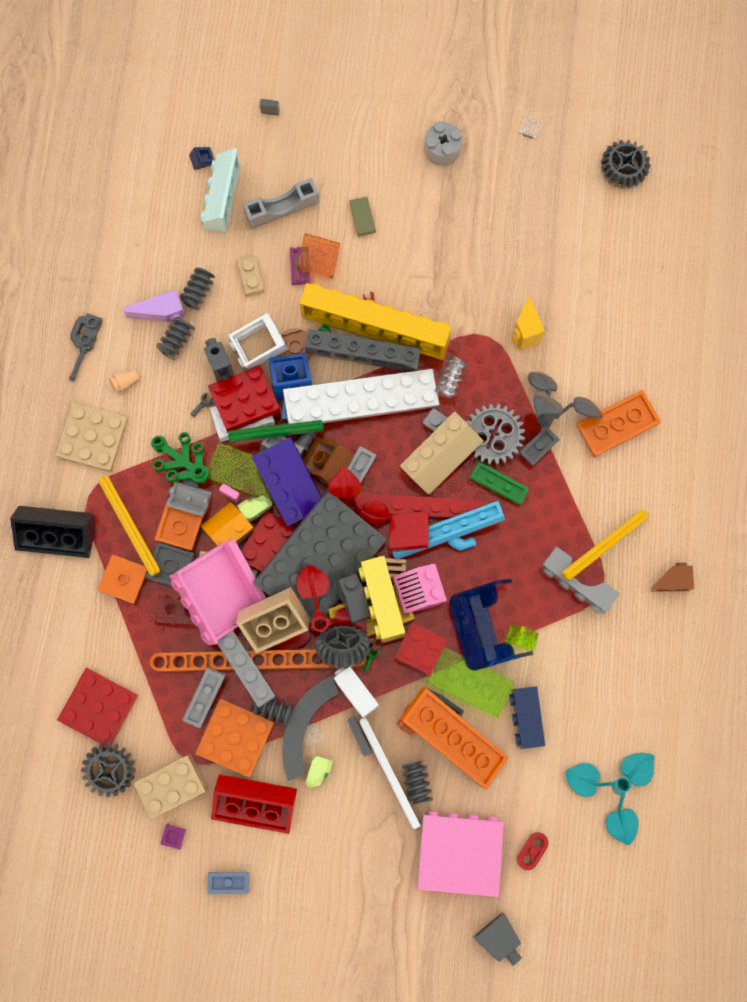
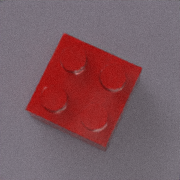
M412 622L394 660L430 677L448 639Z

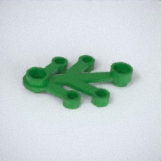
M182 432L178 437L181 443L182 455L171 448L163 436H155L152 439L151 445L154 451L158 453L165 452L175 460L163 462L158 459L152 464L157 473L169 470L166 473V478L170 483L192 479L196 483L207 481L209 470L203 465L205 448L202 443L196 442L192 446L195 454L194 465L190 462L189 443L191 442V437L187 432ZM186 468L189 471L177 473L171 469Z

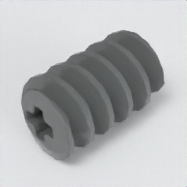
M196 267L194 269L195 274L190 276L191 280L187 281L188 287H184V293L180 294V298L186 306L199 311L200 308L196 304L204 303L200 297H207L203 291H210L207 284L213 285L214 283L210 278H215V276L203 268Z
M178 318L172 320L173 324L168 326L170 331L166 330L164 332L166 337H161L160 341L162 343H157L156 345L158 350L171 360H175L172 356L173 354H180L176 348L183 349L180 342L187 343L184 336H191L188 330H195V327L190 323Z
M276 696V698L258 708L253 700L249 712L253 708L255 715L261 711L262 718L269 714V721L276 717V724H280L283 720V727L286 728L293 710L291 709L292 703L285 707V700L282 699L277 703Z
M423 761L402 765V769L408 770L403 774L404 777H409L404 783L405 785H411L406 792L412 793V796L407 799L408 801H414L413 804L433 800V797L427 796L432 791L425 788L430 784V781L424 780L429 775L422 772L427 768V765H421Z

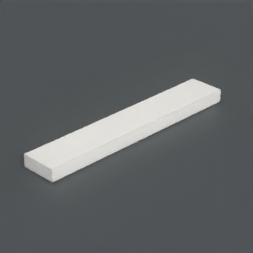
M366 717L359 720L411 827L414 829L420 827Z

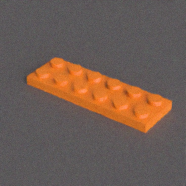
M425 687L421 688L399 719L484 789L489 787L509 758Z

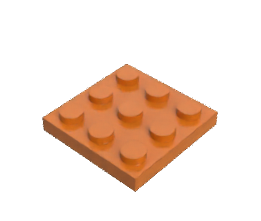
M219 699L195 754L251 778L275 722Z

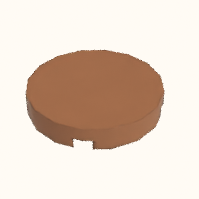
M298 328L283 332L281 336L289 350L280 354L279 357L306 353L305 344L308 333ZM306 354L307 361L312 357L311 354Z

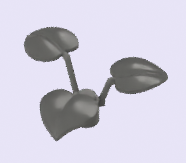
M529 372V383L540 391H546V393H535L533 398L536 415H539L537 422L541 426L549 428L554 419H559L571 407H574L575 411L581 415L599 419L603 418L596 404L585 397H575L574 402H571L563 409L558 401L550 397L551 391L555 392L558 389L556 382L544 373Z

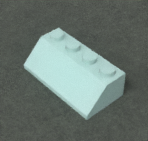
M237 149L217 153L216 160L212 161L211 171H213V175L208 180L209 194L205 195L204 205H206V208L201 213V222H203L205 229L227 232L240 168Z

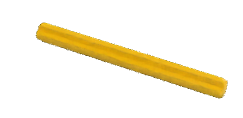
M109 476L101 477L99 484L151 576L159 574L161 570Z
M640 510L566 568L562 572L564 579L571 580L646 521L649 517L646 511Z

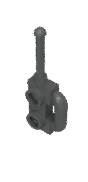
M87 313L86 316H80L75 321L70 338L74 342L75 347L80 348V354L72 374L69 376L70 381L76 379L75 377L84 354L94 348L93 344L97 340L96 336L103 321L100 317ZM82 324H84L85 328L82 335L80 336L78 334L80 332Z

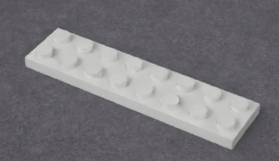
M433 369L283 389L288 424L322 420L323 423L439 406Z

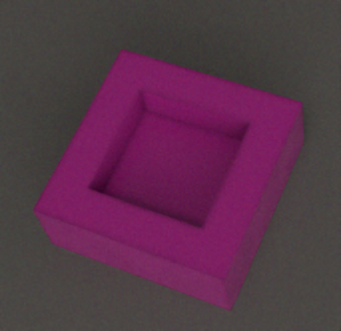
M166 824L160 844L180 850L186 829Z

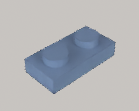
M209 872L208 894L249 893V872Z

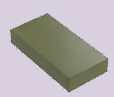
M362 197L349 200L357 235L363 236L376 233L368 198Z

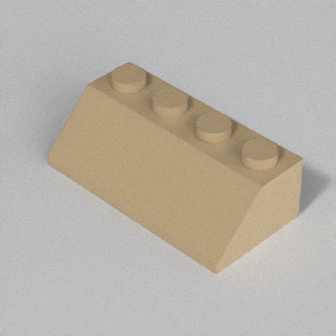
M454 412L400 467L430 495L484 441Z

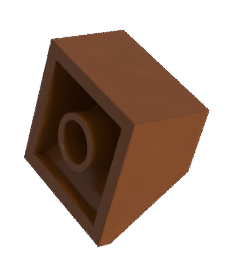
M317 437L303 461L312 478L328 485L342 466L345 468L349 466L354 454L340 443Z

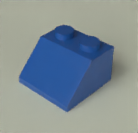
M306 353L268 359L276 401L284 400L283 389L312 385Z

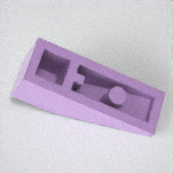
M176 290L123 308L127 318L169 322L174 318L181 319L185 316Z

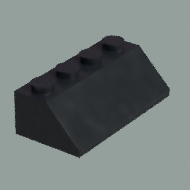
M18 506L11 516L10 521L15 550L90 558L95 530L93 513Z

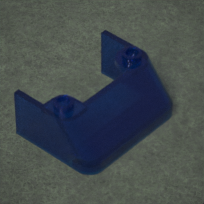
M512 579L496 580L454 594L450 599V608L467 667L473 671L534 655L533 651L515 655V651L510 644H498L488 607L496 604L498 600L496 588L512 583Z

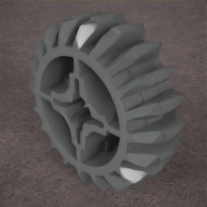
M621 139L619 144L614 142L612 146L607 147L602 155L601 171H605L604 177H609L608 183L614 181L615 187L621 184L622 189L625 185L630 189L633 184L637 186L639 181H644L651 165L649 163L650 157L647 156L648 152L642 151L643 145L638 147L636 146L637 141L631 144L630 139L626 143ZM612 159L615 161L614 163L617 165V169L614 168L612 164ZM634 159L637 160L639 164V169L636 167L637 165L635 164Z
M340 624L338 627L333 625L331 629L327 628L320 633L316 641V651L319 659L322 660L323 664H328L329 667L336 666L337 669L339 667L346 668V666L353 668L354 664L360 665L361 661H365L366 656H368L370 648L367 633H364L362 629H357L356 626L350 627L349 624L347 626Z
M108 742L106 749L103 744H100L99 750L93 747L91 749L92 753L88 752L86 754L87 759L82 761V764L87 766L81 769V772L87 773L82 777V780L88 779L89 781L85 786L89 787L92 785V793L96 789L99 790L98 796L105 792L106 797L109 798L111 791L114 796H117L118 790L124 793V786L130 787L131 783L129 780H134L135 778L134 775L130 774L136 771V768L130 767L135 763V760L128 761L132 754L128 753L125 755V747L119 751V744H115L114 748H112L111 743ZM102 755H112L118 759L115 761H109L106 757H103ZM95 759L98 760L100 772L97 775H94L93 772ZM123 764L124 777L120 781L117 768ZM115 765V767L111 771V774L110 772H105L104 774H102L105 771L106 766H110L112 768ZM102 779H108L111 783H114V784H113V785L103 784V783L100 782V780H102Z

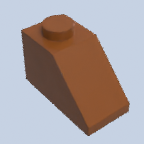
M684 562L675 563V566L671 567L654 584L651 592L693 590V566H687V563Z

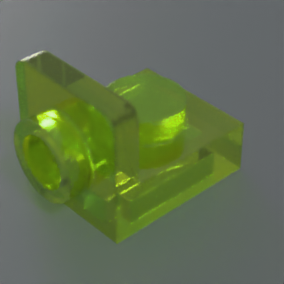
M511 624L506 643L534 652L539 633L527 627Z

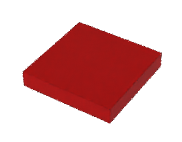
M428 511L391 516L390 551L429 548L430 515Z

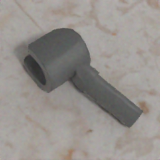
M204 393L201 396V402L190 413L193 417L203 407L211 406L213 398L209 401H204L208 393Z

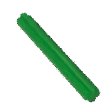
M322 420L231 430L228 431L229 442L319 432L323 431L324 426Z

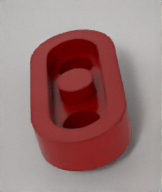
M535 832L531 834L517 856V863L522 869H534L548 848V838L543 833ZM535 839L541 840L540 846H535ZM525 856L530 857L529 863H524L523 858Z

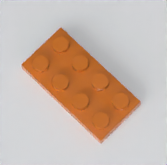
M641 390L600 411L602 419L588 417L578 422L576 426L593 457H596L661 423V420L646 394Z

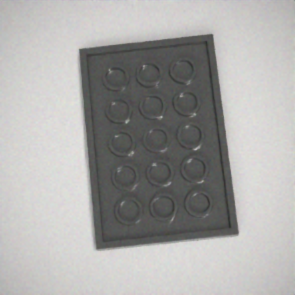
M327 490L253 583L269 596L291 587L310 617L309 624H312V616L316 613L313 597L303 599L297 592V578L302 569L307 565H312L327 575L330 583L329 589L323 596H317L319 611L327 615L328 609L332 608L340 598L337 593L338 580L354 574L358 576V568H361V562L370 560L387 539Z

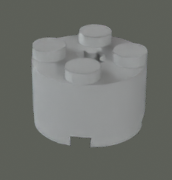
M438 121L429 128L425 137L424 149L430 162L435 165L445 166L458 159L462 144V134L457 127L450 123Z

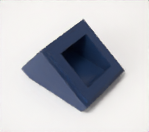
M194 147L189 154L194 170L211 166L214 160L210 147Z

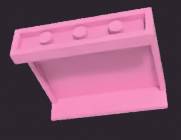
M234 539L224 541L170 575L173 588L179 592L183 606L189 610L192 622L198 626L202 640L208 645L217 644V640L238 627L236 622L240 610L266 599L262 589L253 583L256 578Z
M427 811V815H423L417 889L499 897L504 822H500L499 817L487 816V820H479L478 815H467V818H459V814L447 813V817L439 816V812Z

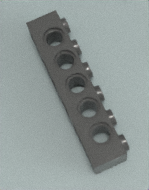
M308 329L305 344L306 354L408 372L417 371L421 348Z

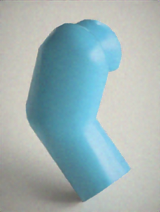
M457 537L448 541V544L458 551L476 546L474 537L465 540Z

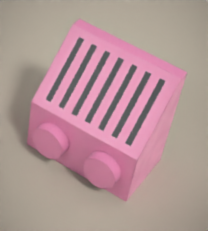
M435 564L418 567L392 577L403 614L435 607L447 601Z

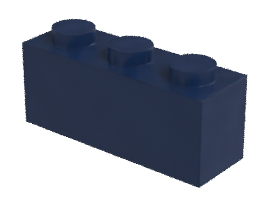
M537 686L511 690L512 694H509L510 706H514L515 714H512L513 726L517 727V734H514L516 746L519 745L520 749L545 746Z

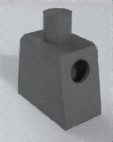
M215 338L206 340L205 344L207 347L204 348L216 381L218 382L235 375L222 342H217Z
M503 912L473 936L499 962L506 957L513 966L522 958L515 950L521 942Z

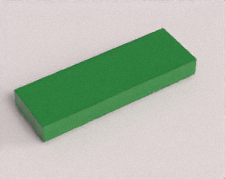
M478 461L469 478L519 506L529 490L528 487Z

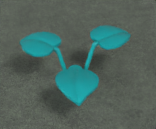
M636 753L627 756L620 765V771L627 777H619L614 782L598 783L600 773L590 763H581L566 770L565 775L569 786L580 796H593L596 793L597 786H611L613 792L620 795L618 812H611L607 816L606 828L613 838L625 845H630L637 835L638 818L631 809L622 811L625 793L631 789V783L640 787L647 785L652 780L654 755Z

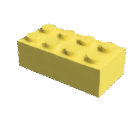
M381 556L362 561L361 568H358L361 582L366 583V587H363L366 600L371 601L372 606H369L371 619L376 620L377 625H374L376 638L381 639V642L385 643L405 637V630L385 557Z

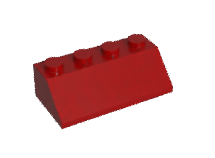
M219 774L213 793L211 819L289 834L297 788Z

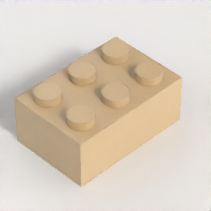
M290 587L240 610L236 623L257 654L308 631L310 617Z
M191 753L133 783L151 820L208 790L207 784Z

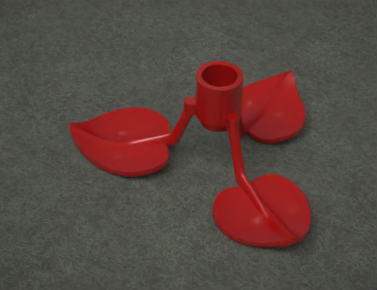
M342 466L339 472L330 480L328 491L342 501H350L353 498L358 510H360L357 515L370 526L380 525L389 520L392 515L388 507L381 501L371 500L364 503L363 507L360 506L356 496L362 490L361 483L351 471Z
M307 565L303 568L297 578L296 586L297 592L303 599L313 597L316 613L312 616V624H309V627L318 632H323L328 628V625L334 622L332 627L333 625L338 627L340 624L342 626L349 624L350 627L356 626L357 629H362L364 633H367L365 621L362 620L352 624L345 608L339 609L336 613V618H331L330 620H328L325 613L319 611L317 596H323L327 593L330 585L329 579L323 571L312 565ZM308 630L277 644V649L292 650L302 647L309 641L310 631Z

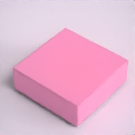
M222 484L219 489L222 495L236 503L241 498L239 492L225 484Z

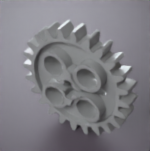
M490 403L489 409L482 405L481 412L475 409L476 416L470 414L469 417L472 421H466V423L478 435H484L487 440L473 451L475 452L474 459L480 456L482 463L486 459L488 460V465L495 461L496 466L499 460H502L505 464L506 457L513 460L512 453L518 455L519 451L516 448L523 447L519 441L525 440V437L520 436L525 433V429H520L523 426V422H517L520 416L513 417L514 410L507 412V406L503 410L500 409L499 403L496 408H493L492 403ZM491 418L495 423L492 426H487L484 420ZM501 419L502 422L497 430V436L494 437L490 449L487 450L486 447L491 439V433L494 432L498 420ZM509 426L512 431L509 434H505L501 428ZM502 443L504 449L497 451L494 449V445Z

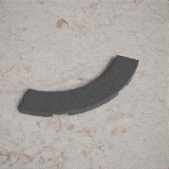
M332 676L313 686L299 700L290 715L285 728L282 746L283 764L288 781L307 773L302 752L304 734L315 712L325 702L339 695Z

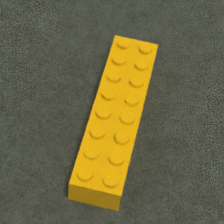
M306 283L299 302L301 316L304 319L326 324L327 326L381 342L421 348L420 354L444 361L451 339L452 327L446 322H435L426 316H415L406 310H395L392 306H382L369 299L366 301L358 299L353 294L345 295L336 289L328 290L315 283Z

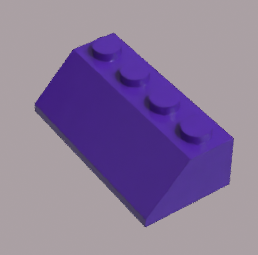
M290 437L252 456L287 526L305 518L321 498L302 457Z

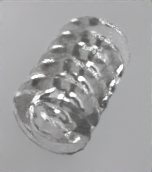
M448 355L447 361L444 363L445 367L441 371L442 375L439 377L440 381L436 385L438 388L434 390L437 395L445 398L458 396L454 389L460 390L461 387L457 382L463 383V379L459 376H465L466 373L462 369H468L464 361L455 356Z

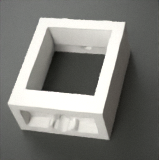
M268 313L229 334L231 339L229 344L232 350L238 352L240 357L237 359L240 365L248 370L269 361V358H275L289 350L276 324ZM267 327L277 346L249 361L240 341Z
M350 666L347 669L342 667L335 672L336 677L334 681L362 719L379 707V704Z

